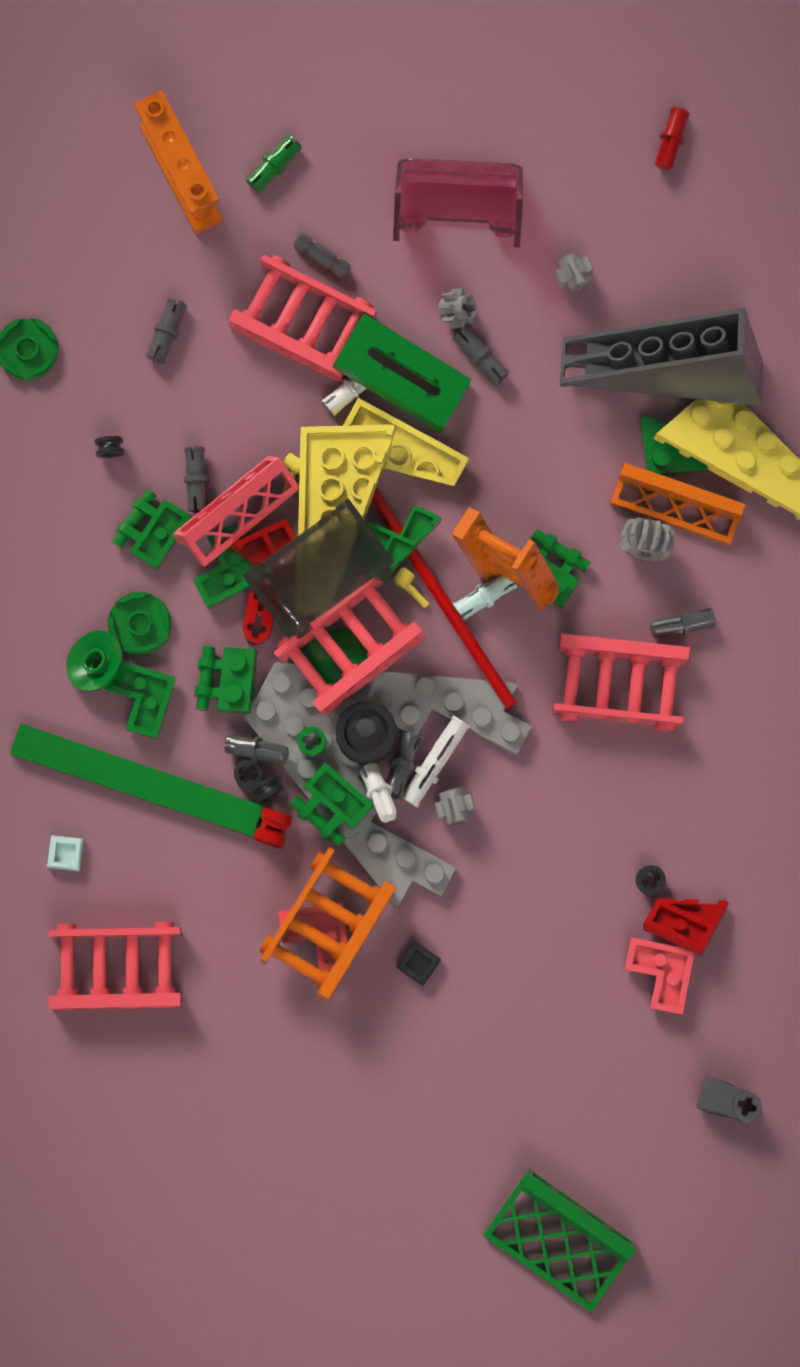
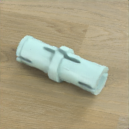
M499 575L484 585L479 584L475 587V591L453 603V605L465 621L486 606L487 608L493 606L494 601L516 589L517 585L506 577Z

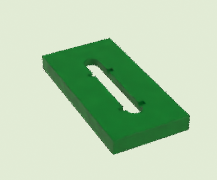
M365 313L332 365L334 369L439 433L446 426L472 381L469 377ZM374 349L435 386L439 390V395L430 396L425 390L389 368L386 369L383 367V364L368 355V350Z

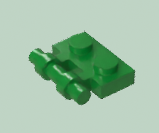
M146 489L141 498H136L132 504L134 509L126 521H121L117 527L118 533L112 540V543L119 548H123L128 539L133 540L135 544L130 550V554L158 570L177 542L172 534L192 517L166 499L162 501L158 509L151 506L157 495ZM145 515L150 517L151 520L141 533L135 528Z
M536 529L531 540L540 545L539 551L545 559L549 552H552L565 560L563 566L559 568L545 559L559 583L558 595L553 604L563 609L580 581L572 576L570 572L573 567H576L585 573L591 562L581 556L582 552L575 548L571 550L556 541V536L551 533L546 535Z
M203 646L202 657L198 658L197 669L200 670L199 685L195 686L194 697L197 698L196 709L208 711L210 700H218L217 710L220 713L251 714L258 657L257 650L224 647L223 660L214 659L215 647ZM213 672H221L219 688L211 687Z
M324 763L304 785V789L313 795L306 803L297 795L289 804L298 812L297 817L303 822L307 820L320 831L319 836L325 841L329 839L337 847L346 839L337 830L338 827L344 822L354 830L374 807L371 801L327 763ZM321 803L334 814L329 822L315 811Z

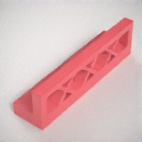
M267 456L172 535L179 544L186 545L200 565L205 567L298 491L299 485L279 457ZM281 474L289 487L280 494L270 493L272 479ZM262 487H264L263 492H258ZM253 495L263 496L261 510L256 514L246 513L248 499ZM269 497H275L272 501L269 502ZM240 506L239 512L234 511ZM229 514L238 515L237 529L231 534L222 533L224 519ZM245 516L251 517L245 522ZM216 526L215 532L210 531L212 528ZM205 534L215 535L213 549L204 556L195 542ZM221 536L226 537V538L221 542Z

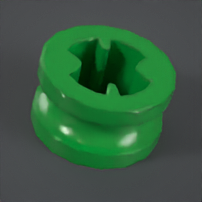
M315 726L304 728L297 738L299 750L308 757L321 755L326 748L324 732ZM313 733L317 734L316 738L317 740L321 739V744L315 745L313 750L306 749L307 744L303 745V739L309 738Z

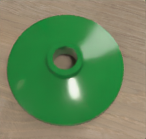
M344 629L327 630L352 664L356 663L359 665L368 658V651L353 632ZM314 638L307 647L305 656L325 682L334 685L343 678L341 676L343 672L334 660L330 658V655L319 641Z
M102 630L92 631L82 636L71 648L66 662V672L71 684L85 692L98 691L109 685L119 673L123 662V649L120 641L113 634Z

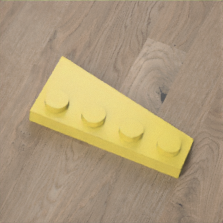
M360 398L357 399L343 426L396 425L397 430L383 469L455 487L470 458Z

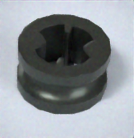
M104 436L94 440L95 445L99 447L96 451V457L115 458L124 455V449L120 448V444L123 443L122 437Z
M244 760L236 766L234 778L240 788L251 790L255 785L263 781V771L257 762ZM253 767L257 770L254 772V775L258 777L254 782L248 780L244 783L240 780L243 778V775L240 774L243 768L250 770Z
M276 775L268 777L251 789L253 794L257 793L259 795L257 799L259 804L270 800L284 790L282 785H277L276 781L278 778Z
M648 865L638 871L635 881L636 886L641 892L651 895L663 889L666 878L664 872L658 866ZM646 871H652V875L657 873L659 876V880L655 882V889H649L650 885L646 887L643 885L642 880L646 878Z

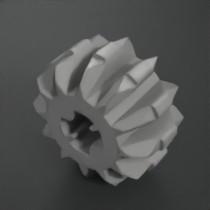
M632 518L627 520L621 532L620 548L627 555L634 556L635 559L654 562L668 560L674 549L675 531L668 524H662L660 521H654L650 518Z

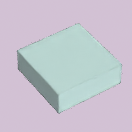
M51 835L47 868L80 872L84 839Z

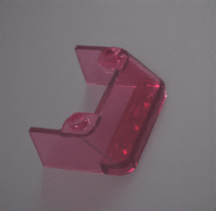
M420 158L400 160L397 165L393 241H399L400 229L404 232H417L419 228L426 225V220L489 223V229L495 232L497 236L510 237L514 234V247H520L523 168L517 164Z

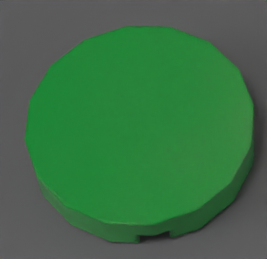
M33 318L16 319L6 325L0 332V365L5 373L14 379L22 381L40 379L50 373L57 363L59 355L57 337L44 322Z
M132 592L121 597L115 603L108 616V632L120 641L123 652L134 656L150 655L160 650L168 641L172 630L171 615L165 603L156 596L146 592Z

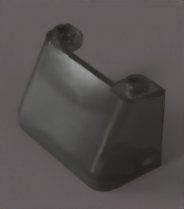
M349 498L335 507L336 509L330 512L331 514L325 515L291 542L264 560L265 562H261L242 575L288 639L295 635L299 640L314 629L310 623L372 578L378 583L393 572L390 565L394 563V560Z

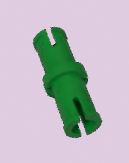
M287 135L271 154L267 153L263 157L261 165L245 179L251 188L255 187V192L260 194L277 174L281 175L285 171L284 166L302 149L297 140L293 143L292 140L294 138L291 135Z

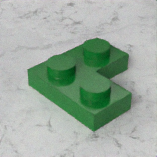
M236 523L222 529V533H233L237 529ZM210 535L207 537V540L211 545L212 549L214 545L215 535ZM221 536V542H222L226 537ZM231 546L217 556L220 566L193 579L207 609L265 581L261 571L236 553Z
M122 662L119 673L105 687V691L135 700L127 723V731L158 740L176 683V677Z

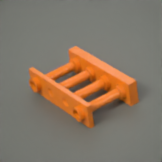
M163 90L134 103L143 122L139 124L140 130L195 235L224 222L215 204L220 199Z
M468 507L452 532V536L478 576L490 582L494 575L500 574L525 588L536 608L543 612L547 604H552L556 599L559 583L535 542L529 539L522 550L493 535L480 512Z
M330 847L325 854L321 852L317 854L310 866V869L314 872L275 936L268 935L259 949V952L263 954L260 963L266 966L273 956L316 982L315 986L320 988L317 992V997L326 1003L329 1002L397 888L387 881L384 882L381 888L376 885L373 888L330 862L335 852ZM323 873L366 898V903L370 904V907L363 916L360 913L355 915L315 891L313 888ZM307 900L350 926L349 930L353 932V935L348 943L343 941L339 943L297 918L296 916L305 901ZM288 929H292L333 954L332 958L337 961L331 971L326 969L322 971L280 946L279 944Z

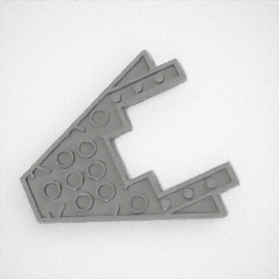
M280 662L274 663L252 703L251 714H246L244 718L257 736L262 737L263 741L288 747L289 758L286 764L281 766L308 800L313 795L304 789V785L324 763H327L367 798V787L359 779L360 770L364 769L363 766L365 765L350 761L341 752L336 741V724L340 715L349 706L358 702H374L384 706L392 714L397 729L417 736L421 732L431 711L451 721L454 715L470 726L467 729L468 731L516 756L532 728L531 725L504 712L506 708L487 680L384 671L324 717L313 704V701L317 698V691L295 664ZM504 682L513 695L518 685ZM370 714L360 715L349 724L347 737L355 749L362 752H371L377 746L385 731V727L375 716ZM315 726L320 728L325 734L326 748L319 756L308 757L299 750L297 738L299 733L306 727ZM313 733L309 738L303 739V745L307 744L306 749L313 750L315 745L321 744V739L317 740L316 738L317 734ZM322 803L316 808L320 815L328 822L334 816ZM375 806L354 830L344 822L338 827L337 830L346 837L343 841L344 845L376 885L381 888L384 882L387 881L397 887L390 899V902L396 908H399L412 882L441 897L456 870V867L372 823L377 813Z

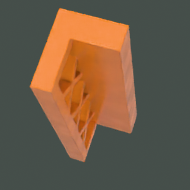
M625 462L610 505L729 546L732 543L746 505ZM624 483L637 487L642 498L633 503L619 499ZM644 490L651 492L652 494L646 496ZM659 495L666 497L672 509L664 513L656 512L653 510L649 500ZM674 501H677V502H680V503H683V504L676 506V504H675ZM645 503L647 508L638 505ZM688 506L698 509L702 519L692 524L685 522L679 510ZM704 511L712 513V515L706 516ZM675 513L677 519L670 517L669 515ZM719 516L732 520L727 536L714 532L709 521ZM705 523L707 529L699 527V525Z

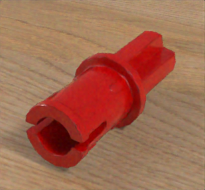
M672 107L670 109L665 131L660 133L661 144L655 159V165L659 169H672L679 145H682L684 142L682 135L690 113L683 108Z

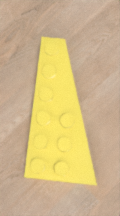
M696 399L653 438L662 444L666 442L679 449V454L688 459L691 456L706 464L708 470L749 493L754 491L763 496L770 505L776 508L780 506L795 515V519L800 521V459L745 404Z
M396 425L301 427L296 614L298 617L320 616L335 604L397 430Z

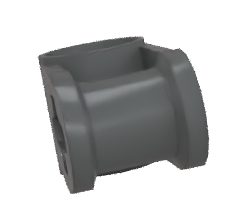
M706 1076L696 1108L717 1116H725L747 1123L759 1116L762 1110V1103L760 1098L750 1091ZM748 1098L751 1100L750 1105L755 1108V1111L749 1112L744 1116L741 1114L742 1109L737 1107L738 1102L743 1103Z

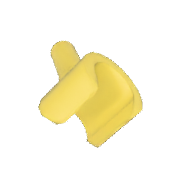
M289 453L283 463L295 479L300 473V458ZM285 481V484H284V487H283L282 492H283L287 487H289L288 484L286 483V481Z
M404 567L400 568L394 577V584L401 590L407 591L424 609L430 603L411 585L415 575Z

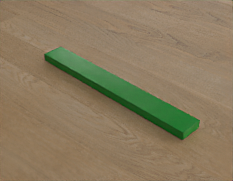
M21 723L10 751L12 756L250 837L254 836L262 809L264 808V806Z

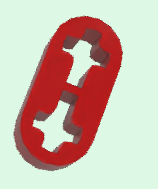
M260 583L251 589L243 621L245 639L254 645L264 644L270 639L278 605L276 590L266 583ZM263 591H267L268 597L272 598V602H266L264 612L259 611V600L255 599V596H261ZM257 617H262L261 625L263 629H266V632L259 633L258 638H255L252 631L248 630L249 626H255Z

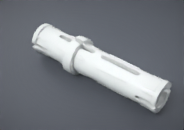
M452 716L451 721L436 741L421 767L417 765L414 771L417 773L404 791L403 799L418 808L419 803L432 783L436 784L438 782V774L454 752L467 729L470 728L468 724L456 716Z

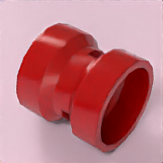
M263 808L260 815L262 822L260 827L255 830L253 839L266 845L283 849L286 842L284 835L286 829L291 827L293 817L276 810Z

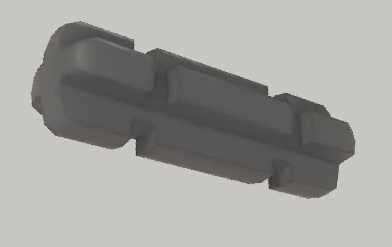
M301 234L294 243L295 250L303 255L306 253L307 258L325 270H331L332 274L340 280H343L349 274L351 265L342 258L338 260L336 254L318 242L314 244L313 239L306 234Z

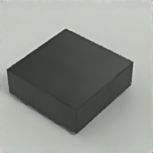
M414 941L396 968L423 987L441 959Z

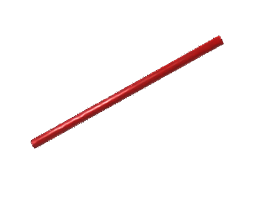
M376 487L371 500L372 504L389 530L401 534L402 525ZM416 548L407 558L506 710L513 708L517 705L515 698Z

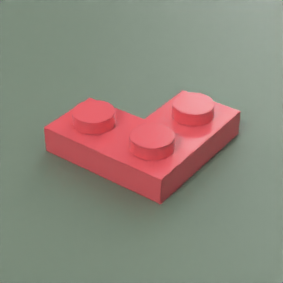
M343 902L337 903L343 907ZM316 906L301 908L297 914V918L335 941L348 943L346 924ZM290 910L278 911L280 926ZM289 928L282 939V944L310 940ZM316 945L319 969L331 971L337 960L332 958L333 954Z
M631 937L624 970L656 977L650 1009L683 1015L694 953L681 947Z

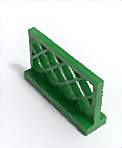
M529 1168L483 1234L489 1241L591 1313L637 1248L636 1243ZM521 1191L533 1199L535 1212L517 1215L514 1201ZM539 1204H541L548 1210L540 1211ZM511 1207L513 1216L504 1217ZM548 1214L558 1216L561 1219L563 1231L544 1234L541 1216ZM537 1217L540 1235L521 1238L518 1220ZM514 1221L517 1239L504 1241L493 1232L499 1223ZM566 1223L575 1229L567 1230ZM577 1233L585 1235L588 1238L590 1250L571 1253L568 1235ZM564 1236L567 1254L548 1257L545 1239ZM541 1240L544 1258L530 1260L524 1255L522 1243ZM593 1242L602 1248L594 1249ZM518 1243L519 1251L512 1247L511 1244ZM609 1252L619 1259L612 1270L598 1272L595 1254ZM591 1255L594 1273L575 1276L572 1258ZM568 1259L571 1277L557 1279L551 1274L549 1262ZM545 1263L546 1270L540 1267L538 1264ZM608 1276L601 1285L599 1277ZM595 1278L597 1292L592 1300L588 1301L578 1293L576 1281ZM572 1282L573 1289H571L564 1283Z

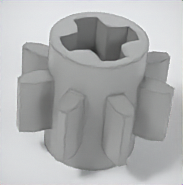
M576 252L561 258L557 262L559 269L555 270L556 274L554 276L560 288L567 285L570 292H574L591 283L589 275L593 274L594 267L588 256L581 259Z
M464 288L451 289L450 293L442 294L443 299L438 304V313L443 323L450 322L451 329L464 328L465 324L473 323L472 318L477 313V304L472 294L465 295Z
M462 788L439 793L441 801L434 803L438 820L445 818L447 825L459 824L470 820L469 811L475 810L471 793L464 795Z

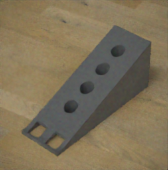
M740 308L564 337L560 386H578L761 406L762 357L746 309ZM572 344L587 345V352L584 355H567V346ZM570 367L585 368V375L565 378V370Z

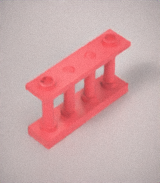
M263 255L261 259L262 269L268 273L248 310H244L241 313L234 309L229 318L230 329L342 384V380L345 379L346 375L334 369L332 365L363 314L365 313L371 318L377 319L376 310L373 309L374 306L367 300L359 297L354 300L290 268V264L278 256L270 258ZM280 277L296 285L276 324H272L269 327L259 322L260 318L258 316ZM308 291L324 299L304 338H300L297 341L287 336L288 331L286 330ZM336 305L352 313L332 352H328L325 355L315 350L316 345L314 344Z
M376 572L370 576L366 574L354 583L353 590L296 635L290 634L284 637L277 644L278 649L273 652L282 663L291 658L317 691V698L313 701V704L324 717L426 638L415 621L410 625L408 623L403 624L376 589L383 582ZM365 598L369 600L393 631L392 636L394 638L385 645L376 642L351 610ZM339 618H342L368 651V658L359 665L356 663L352 664L326 631ZM314 638L319 641L343 672L341 674L343 678L334 685L325 682L300 650Z
M561 634L559 652H566L565 656L568 657L564 704L554 703L552 712L554 715H559V720L577 722L578 717L648 724L655 725V730L662 732H674L675 727H681L683 717L673 716L677 669H680L681 665L687 664L690 647ZM585 654L597 655V660L600 661L596 708L576 706L580 664ZM617 658L629 659V663L632 664L628 711L608 709L613 662H616ZM649 661L662 662L661 667H664L660 714L641 713L645 665H648Z
M155 922V928L77 929V924H57V930H49V937L60 939L61 989L57 990V995L49 996V1009L183 1008V995L175 993V987H172L171 937L182 936V929L174 927V922ZM126 937V988H123V994H110V989L106 988V938ZM139 937H158L159 987L155 988V993L142 994V988H139ZM93 938V989H90V995H77V989H74V939Z

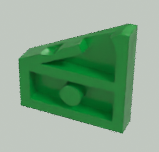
M646 415L640 416L646 470L663 476L710 471L707 469L706 464L691 456L688 459L679 454V449L666 442L662 444L653 439L668 423Z

